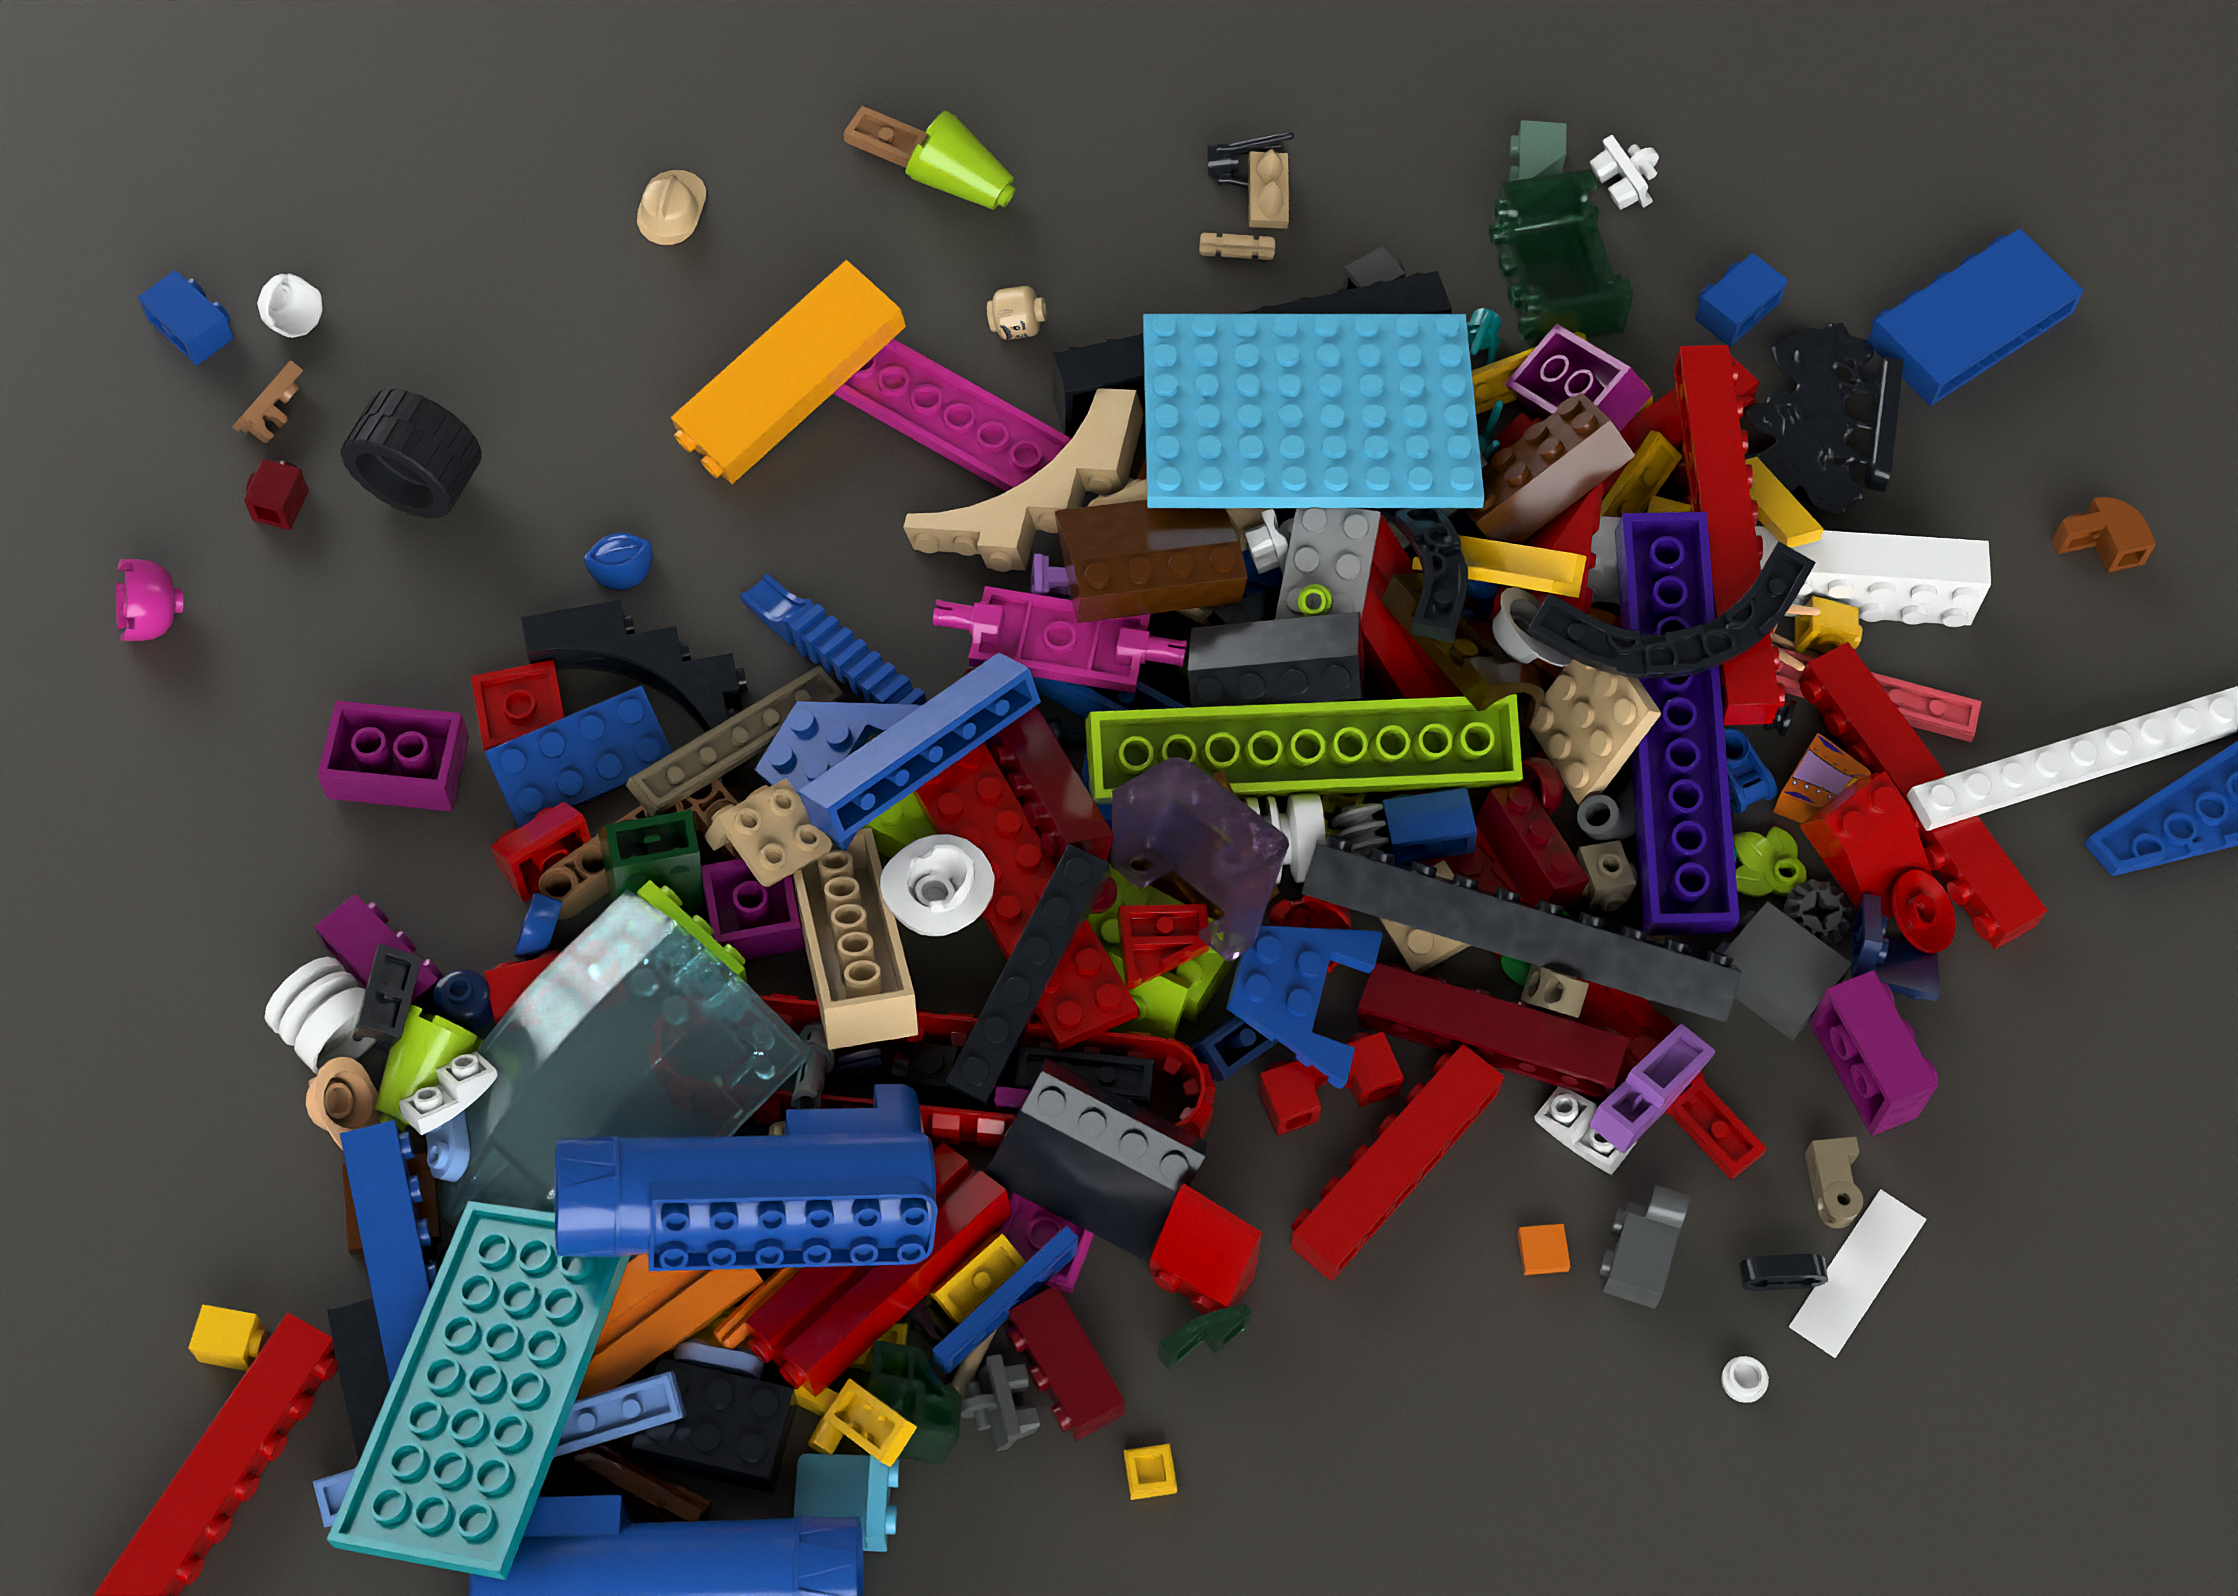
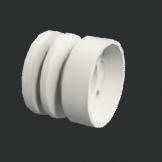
M1318 792L1290 793L1287 800L1286 813H1279L1274 796L1266 795L1263 815H1260L1257 797L1245 796L1243 813L1239 823L1241 858L1247 870L1250 886H1262L1264 866H1268L1272 885H1278L1282 877V867L1290 864L1295 883H1304L1317 839L1326 842L1323 808Z
M323 957L315 959L300 967L274 992L266 1007L264 1019L268 1026L275 1033H279L286 1044L295 1046L294 1050L298 1057L316 1075L319 1069L328 1060L339 1056L350 1057L357 1061L376 1042V1039L370 1037H363L359 1042L354 1041L352 1038L365 989L358 987L353 975L346 972L343 965L335 958Z

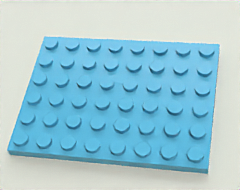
M1143 314L1147 508H1483L1484 489L1466 314Z

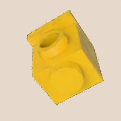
M1812 596L1805 606L1819 608L1820 614L1817 616L1797 614L1795 616L1796 652L1803 653L1806 648H1811L1825 654L1846 642H1849L1852 648L1856 649L1861 641L1862 626L1859 625L1858 607Z

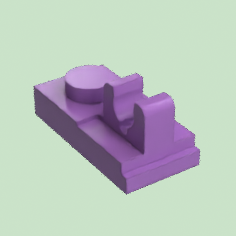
M1034 554L1028 593L1061 599L1069 598L1070 588L1066 568L1049 567L1048 556Z

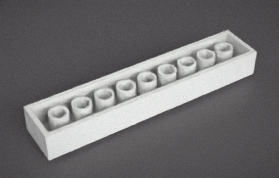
M1600 516L1599 530L1592 536L1591 552L1596 554V565L1594 568L1589 569L1587 587L1593 590L1592 603L1595 601L1612 602L1620 605L1615 530L1620 517ZM1755 526L1756 535H1761L1763 539V558L1760 560L1762 569L1778 541L1766 527ZM1823 530L1821 540L1792 547V549L1816 563L1791 605L1805 606L1811 597L1815 596L1858 607L1859 618L1868 622L1893 620L1903 621L1912 625L1923 622L1940 623L1949 627L1971 625L1991 585L1989 541ZM1785 614L1784 616L1793 617L1797 614Z

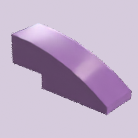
M1681 1023L1629 1072L1625 1082L1599 1105L1589 1126L1624 1154L1678 1098L1713 1057L1716 1050Z

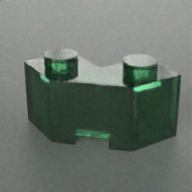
M875 1339L861 1367L860 1385L917 1426L899 1457L945 1465L959 1439L962 1396L951 1383L945 1385L929 1367L932 1361L920 1348Z

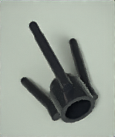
M1286 132L1230 144L1208 145V176H1218V185L1232 184L1248 188V179L1231 175V172L1239 171L1238 156L1250 154V151L1267 152L1270 149H1282L1284 143L1281 141L1293 139L1294 133Z

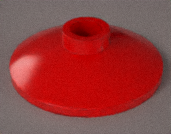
M1915 869L1901 874L1896 880L1892 892L1893 912L1901 932L1915 948L1922 952L1931 954L1945 950L1954 938L1956 927L1954 909L1946 890L1935 877L1923 870Z

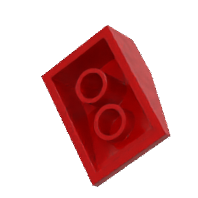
M1886 771L1859 778L1799 825L1857 911L1863 893L1881 897V914L1887 915L1889 919L1894 915L1892 906L1893 887L1901 874L1918 869L1933 876L1910 807Z
M1183 1183L1177 1192L1150 1258L1149 1274L1153 1275V1281L1163 1290L1172 1294L1178 1291L1191 1299V1305L1201 1314L1209 1318H1214L1216 1315L1226 1322L1255 1278L1262 1232Z

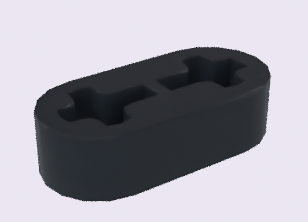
M1819 1254L1757 1256L1745 1259L1739 1263L1742 1287L1746 1290L1805 1289L1821 1286L1828 1282L1825 1257Z

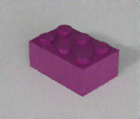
M1558 324L1552 328L1505 382V386L1524 408L1535 416H1539L1543 421L1556 412L1563 401L1570 397H1575L1582 392L1612 421L1619 433L1653 395L1630 366Z
M335 700L317 773L326 798L453 812L469 741V734L462 714Z
M1873 970L1827 988L1809 1025L1870 1135L1874 1136L1918 1118L1939 1085L1937 1082L1938 1076L1932 1062L1928 1058H1924L1917 1047L1916 1036L1912 1026L1908 1021L1902 1020L1896 1010L1894 997L1889 986L1884 982L1881 983Z

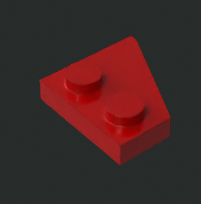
M1206 904L1119 906L1117 921L1125 986L1128 990H1132L1208 952L1210 948L1211 937Z

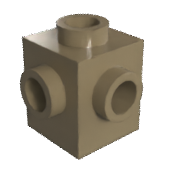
M1620 840L1579 847L1575 857L1590 879L1580 896L1586 912L1597 910L1613 912L1627 905L1634 888L1637 886L1638 878L1636 868L1632 862H1628Z

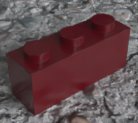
M1523 781L1490 790L1475 822L1526 903L1537 905L1538 900L1542 899L1564 906L1563 910L1565 912L1573 910L1590 879L1528 783Z
M1057 1284L1008 1310L1010 1327L1005 1329L1006 1335L1016 1353L1019 1354L1024 1351L1032 1366L1027 1368L1030 1378L1040 1393L1047 1390L1055 1404L1050 1407V1410L1062 1432L1069 1429L1074 1439L1078 1441L1125 1414L1124 1398Z

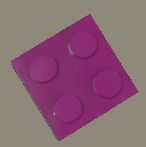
M742 858L701 866L710 925L714 931L712 936L722 947L730 944L745 960L804 949L791 875L769 887H765L758 882Z

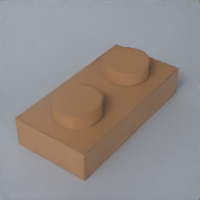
M864 106L860 107L843 132L844 142L904 168H907L909 159L917 144L922 146L928 137V134L924 131Z

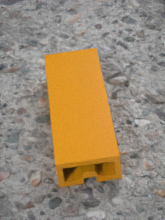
M846 259L671 416L677 430L674 434L675 439L687 452L691 453L693 450H696L699 454H702L704 458L700 461L712 476L718 478L722 475L732 485L906 328L901 308Z

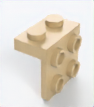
M787 778L769 788L767 785L756 789L745 801L735 806L729 804L718 810L711 817L713 823L704 836L713 851L731 842L758 882L765 887L779 882L827 855L832 848V842L826 833L811 824L801 798Z

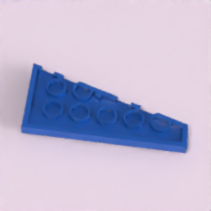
M2238 741L2089 836L2084 845L2111 876L2238 846Z

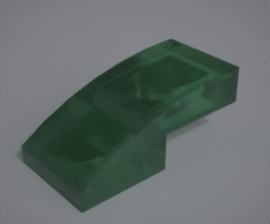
M1245 1304L1227 1307L1200 1316L1160 1341L1157 1357L1170 1370L1203 1341L1217 1354L1250 1325L1252 1311Z

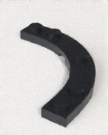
M1370 508L1381 512L1383 517L1394 524L1405 535L1413 546L1422 567L1424 587L1412 622L1411 634L1454 643L1466 600L1468 567L1465 564L1461 551L1460 537L1453 524L1440 508Z
M1778 541L1747 593L1720 617L1703 626L1701 624L1684 630L1666 632L1665 635H1641L1640 631L1628 630L1604 623L1549 593L1526 633L1563 655L1603 672L1644 679L1676 678L1694 675L1734 660L1768 635L1790 608L1816 562Z

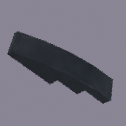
M373 1298L327 1309L358 1462L361 1459L391 1387Z

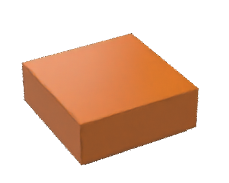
M1564 1224L1519 1227L1517 1235L1524 1275L1569 1271L1571 1266Z

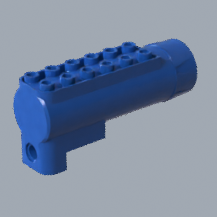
M875 1084L873 1108L786 1110L784 1135L632 1138L618 1137L617 1135L556 1140V1256L618 1258V1256L647 1254L648 1271L908 1265L923 1261L933 1250L937 1219L936 1173L933 1147L930 1138L924 1134L918 1095L914 1089L904 1084Z
M539 1493L507 1579L503 1580L469 1573L468 1596H864L861 1518H824L798 1515L791 1518L761 1520L631 1523L621 1495L540 1497Z

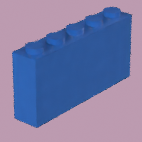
M2019 228L2008 236H1998L1980 254H1970L1952 272L1944 271L1931 282L1930 286L1922 291H1912L1894 309L1886 308L1882 310L1871 323L1873 328L1868 342L1874 347V351L1881 358L1886 356L1902 358V379L1929 406H1932L2073 314L2084 290Z

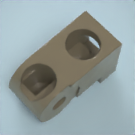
M1531 964L1520 1001L1579 1018L1590 984L1577 980V977ZM1540 979L1539 987L1536 991L1537 983Z
M1856 1136L1814 1140L1804 1153L1819 1219L1831 1228L1841 1229L1850 1225L1863 1206V1195L1861 1190L1853 1183L1850 1167L1860 1154Z

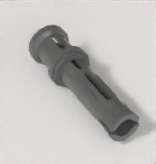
M815 1021L808 1023L802 1028L799 1034V1046L795 1052V1064L798 1073L795 1090L791 1098L792 1108L796 1106V1109L820 1108L825 1075L832 1070L835 1063L836 1049L828 1050L822 1022Z

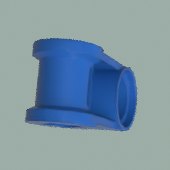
M1724 729L1726 751L1732 753L1735 757L1733 759L1727 758L1730 808L1733 813L1740 814L1746 811L1748 805L1763 798L1765 800L1775 798L1777 796V786L1771 772L1763 765L1747 736L1737 729Z

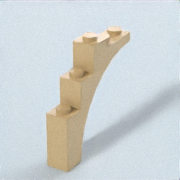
M1097 388L1089 412L1070 442L1049 464L1031 478L1000 496L955 510L939 513L907 514L903 528L913 549L924 553H935L937 551L954 552L965 556L981 554L986 567L1000 572L1010 570L1026 571L1036 530L1058 533L1055 511L1082 508L1085 492L1106 495L1117 493L1127 485L1144 418V412L1137 391Z

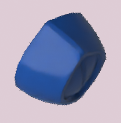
M620 532L612 533L599 540L584 556V562L588 572L599 584L609 589L621 590L636 586L645 579L652 566L654 556L650 541L629 533Z
M534 892L513 952L514 957L528 961L536 959L539 955L546 952L559 917L562 901Z

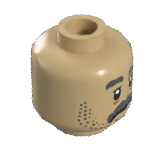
M1029 286L997 290L993 300L987 303L990 329L992 332H998L999 336L1005 340L1036 336L1039 332L1041 321L1047 320L1044 298H1037L1035 291Z

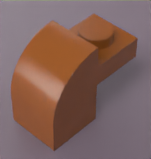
M2110 497L2094 498L2085 515L2083 513H2075L2063 519L2051 541L2057 555L2095 546L2107 573L2145 565L2157 544L2146 520L2140 512L2130 504Z

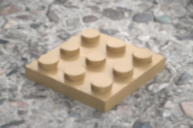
M1572 660L1569 666L1563 668L1545 693L1546 697L1530 729L1549 760L1560 771L1563 782L1576 803L1580 806L1587 798L1602 794L1661 715V712L1638 678L1603 672Z

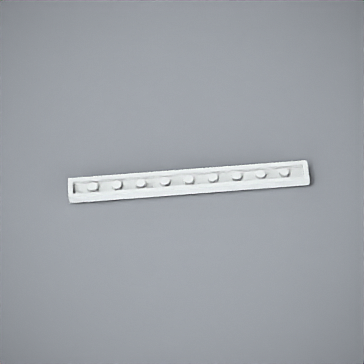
M2238 686L1914 786L1906 796L1926 831L2224 738L2238 733Z

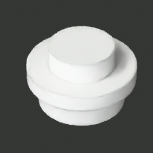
M1739 1356L1726 1364L1722 1372L1721 1381L1724 1390L1731 1398L1739 1402L1750 1403L1763 1396L1767 1390L1769 1378L1765 1367L1758 1360L1748 1356Z

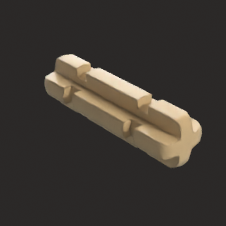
M1202 233L1199 251L1202 256H1215L1216 253H1221V257L1252 259V255L1258 256L1260 260H1272L1275 255V239L1273 237L1259 236V240L1253 239L1254 236L1223 234L1222 237H1217V233Z

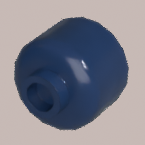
M457 969L447 973L438 981L433 993V1003L440 1017L472 1033L482 1029L490 1021L493 1015L490 1002V988L487 980L478 972L469 969Z

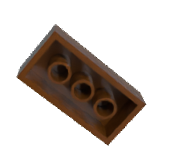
M1581 392L1577 396L1563 401L1557 408V411L1543 422L1529 427L1524 436L1512 446L1498 451L1492 457L1491 462L1482 468L1483 508L1461 509L1485 539L1520 545L1635 457V454L1612 421Z

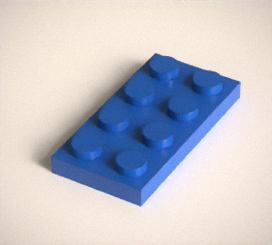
M641 685L489 749L484 753L519 829L532 821L536 814L545 808L555 807L562 802H566L575 808L626 786L630 777L671 754L672 750Z

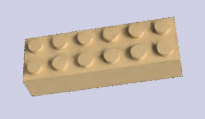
M872 828L859 829L846 851L835 845L828 836L832 842V848L829 853L791 874L801 930L828 1050L918 1035L915 993L895 916L889 911L881 894L880 881L883 870Z

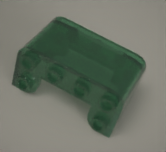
M1592 169L1502 182L1499 197L1493 202L1495 218L1494 223L1489 224L1490 243L1493 247L1497 246L1499 251V271L1501 277H1507L1509 283L1508 299L1510 307L1517 309L1519 315L1518 332L1522 341L1527 340L1530 347L1538 346L1556 324L1572 333L1579 331L1585 334L1586 338L1622 333L1625 329L1634 294L1629 279H1622L1620 274L1613 275L1596 224L1599 209L1598 206H1593L1592 201L1589 200L1590 190L1597 187Z

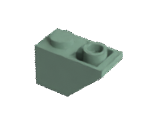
M1521 120L1518 136L1511 135L1509 158L1516 159L1515 166H1510L1508 189H1515L1514 205L1522 206L1561 178L1566 156L1567 123Z

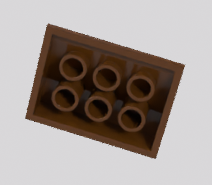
M1147 500L1055 511V520L1077 623L1242 602L1247 582V573L1238 537L1225 508H1147Z

